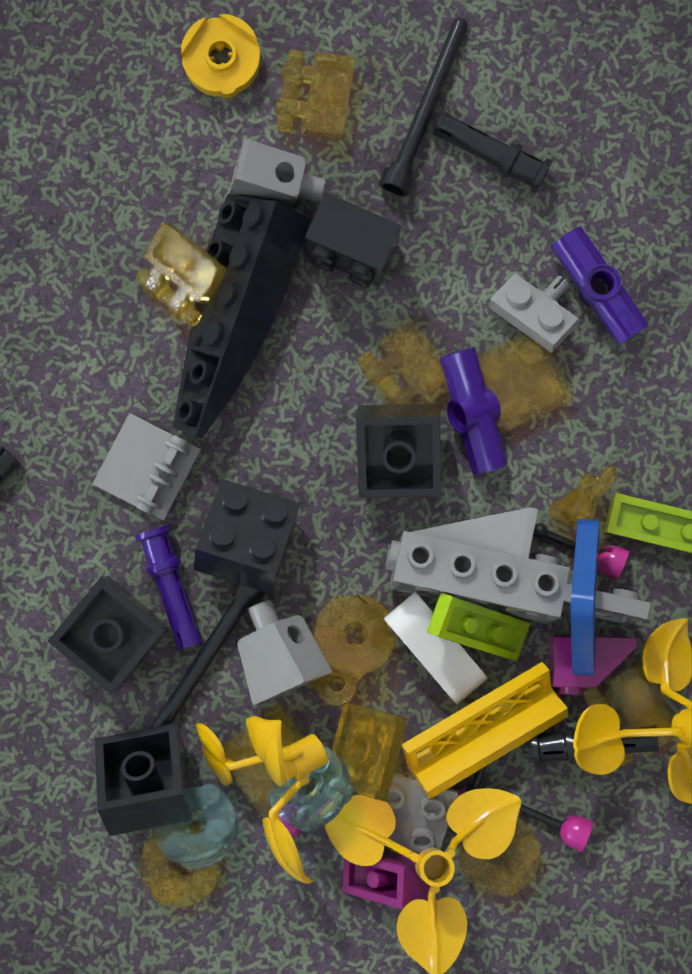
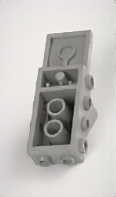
M529 507L413 532L403 531L399 541L392 540L389 547L385 569L392 571L388 589L409 594L416 592L419 596L436 600L439 599L442 592L509 616L545 624L561 618L562 611L571 613L572 584H567L570 567L559 565L560 559L548 555L535 554L534 559H529L538 509ZM596 585L595 613L597 619L624 625H631L648 619L650 602L638 600L639 593L624 589H614L613 593L597 591L598 585Z

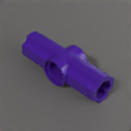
M581 226L571 230L551 245L550 248L578 287L581 300L586 305L592 307L618 346L649 325L621 285L619 272L614 267L607 265ZM592 278L603 279L608 285V293L605 295L595 293L590 285V280Z
M475 347L439 357L451 397L447 404V416L453 429L462 436L472 474H481L505 467L508 463L496 424L501 416L500 403L495 393L491 389L486 388Z

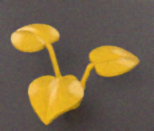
M679 618L662 624L649 636L645 643L642 657L644 674L647 680L651 683L661 684L662 694L687 707V709L682 710L673 717L672 728L620 730V720L617 712L607 704H594L588 707L578 720L573 748L575 750V760L581 769L591 774L605 775L615 771L624 761L625 750L621 738L676 736L681 742L677 743L678 752L669 760L668 782L676 799L692 804V701L674 692L684 689L691 680L692 647L688 636L689 619Z
M251 716L246 719V727L257 756L232 761L225 757L223 746L216 735L200 722L195 724L206 762L215 777L223 785L228 786L232 783L230 771L263 762L271 779L278 786L285 785L286 779L289 780L293 777L296 779V782L271 808L268 813L269 817L262 819L263 828L269 847L282 868L302 883L310 884L314 882L305 875L294 840L280 821L279 814L298 790L310 783L308 774L328 764L326 751L318 737L310 734L282 748V721L266 720L257 716Z
M491 788L473 789L459 795L450 804L446 813L447 824L457 835L452 838L447 850L444 852L438 848H427L420 854H417L388 839L396 826L394 812L384 799L372 794H357L327 805L323 811V819L331 843L351 863L360 866L375 865L382 858L384 846L415 862L418 876L430 885L428 901L415 899L404 906L396 924L397 936L406 953L429 974H444L458 957L467 933V916L460 902L453 897H442L436 900V894L440 891V887L448 884L453 878L455 866L452 858L455 856V850L462 841L465 851L472 857L492 859L501 855L508 848L514 837L522 801L512 793Z

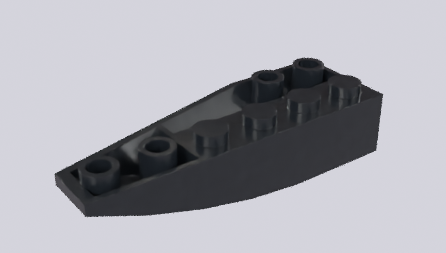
M227 194L225 202L220 208L219 219L212 240L207 246L206 257L201 269L172 428L203 438L249 371L271 329L286 294L311 221L310 218L277 201Z

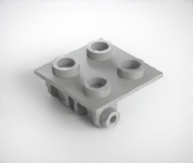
M129 413L93 485L164 521L201 449Z
M385 768L384 771L376 770L372 795L384 799L390 805L396 819L395 830L388 839L417 854H420L427 848L441 849L448 827L446 813L450 804L457 798L458 791L448 788L429 800L418 782L413 779L412 774H409L407 778L402 774L391 772L390 768Z

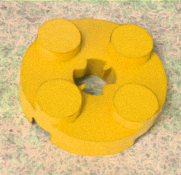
M219 14L220 18L207 20L205 17L189 28L182 41L181 55L184 70L193 86L207 95L226 99L235 97L239 92L247 89L256 79L261 66V51L253 29L246 22L232 15ZM225 47L231 51L228 53L231 59L227 63H214L215 58L211 56L214 50L221 52Z

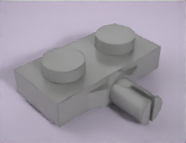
M515 273L489 301V308L551 353L577 327L579 319L557 302L560 296L570 288L567 280L564 279L562 282L563 277L557 276L542 291Z

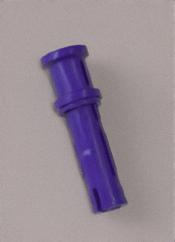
M168 524L137 534L135 539L136 542H141L148 562V566L145 568L146 572L150 577L154 576L174 635L177 650L202 642V638L200 637L186 591L181 581L178 568L181 567L180 563L182 561L180 557L175 556L168 535L171 531Z

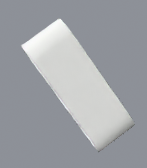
M414 592L389 613L384 620L458 705L488 678L459 643L427 633L433 612L420 596Z

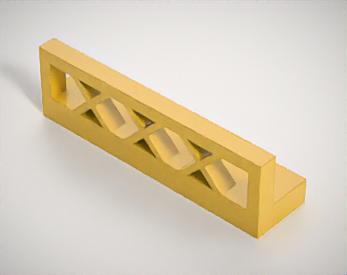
M541 662L401 744L408 769L430 800L569 717L568 708L551 688L550 670Z

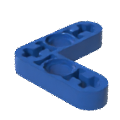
M578 519L571 594L573 675L594 676L595 600L600 520Z

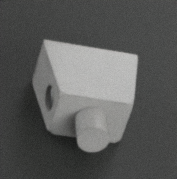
M244 138L237 156L229 194L277 201L292 209L298 197L319 203L325 179L304 173L306 165L304 157ZM277 177L283 178L286 183L279 181Z
M271 600L264 601L248 609L256 631L239 639L237 646L253 705L282 696L332 673L327 660L303 617L296 615L279 620Z

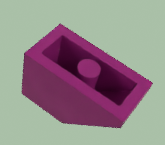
M549 635L551 685L559 687L560 694L582 695L584 694V687H597L637 647V638L630 636H596L594 676L573 675L571 635Z
M383 852L380 861L372 866L356 865L344 858L343 893L403 909L407 903L415 899L428 901L430 885L418 876L415 862L400 853Z

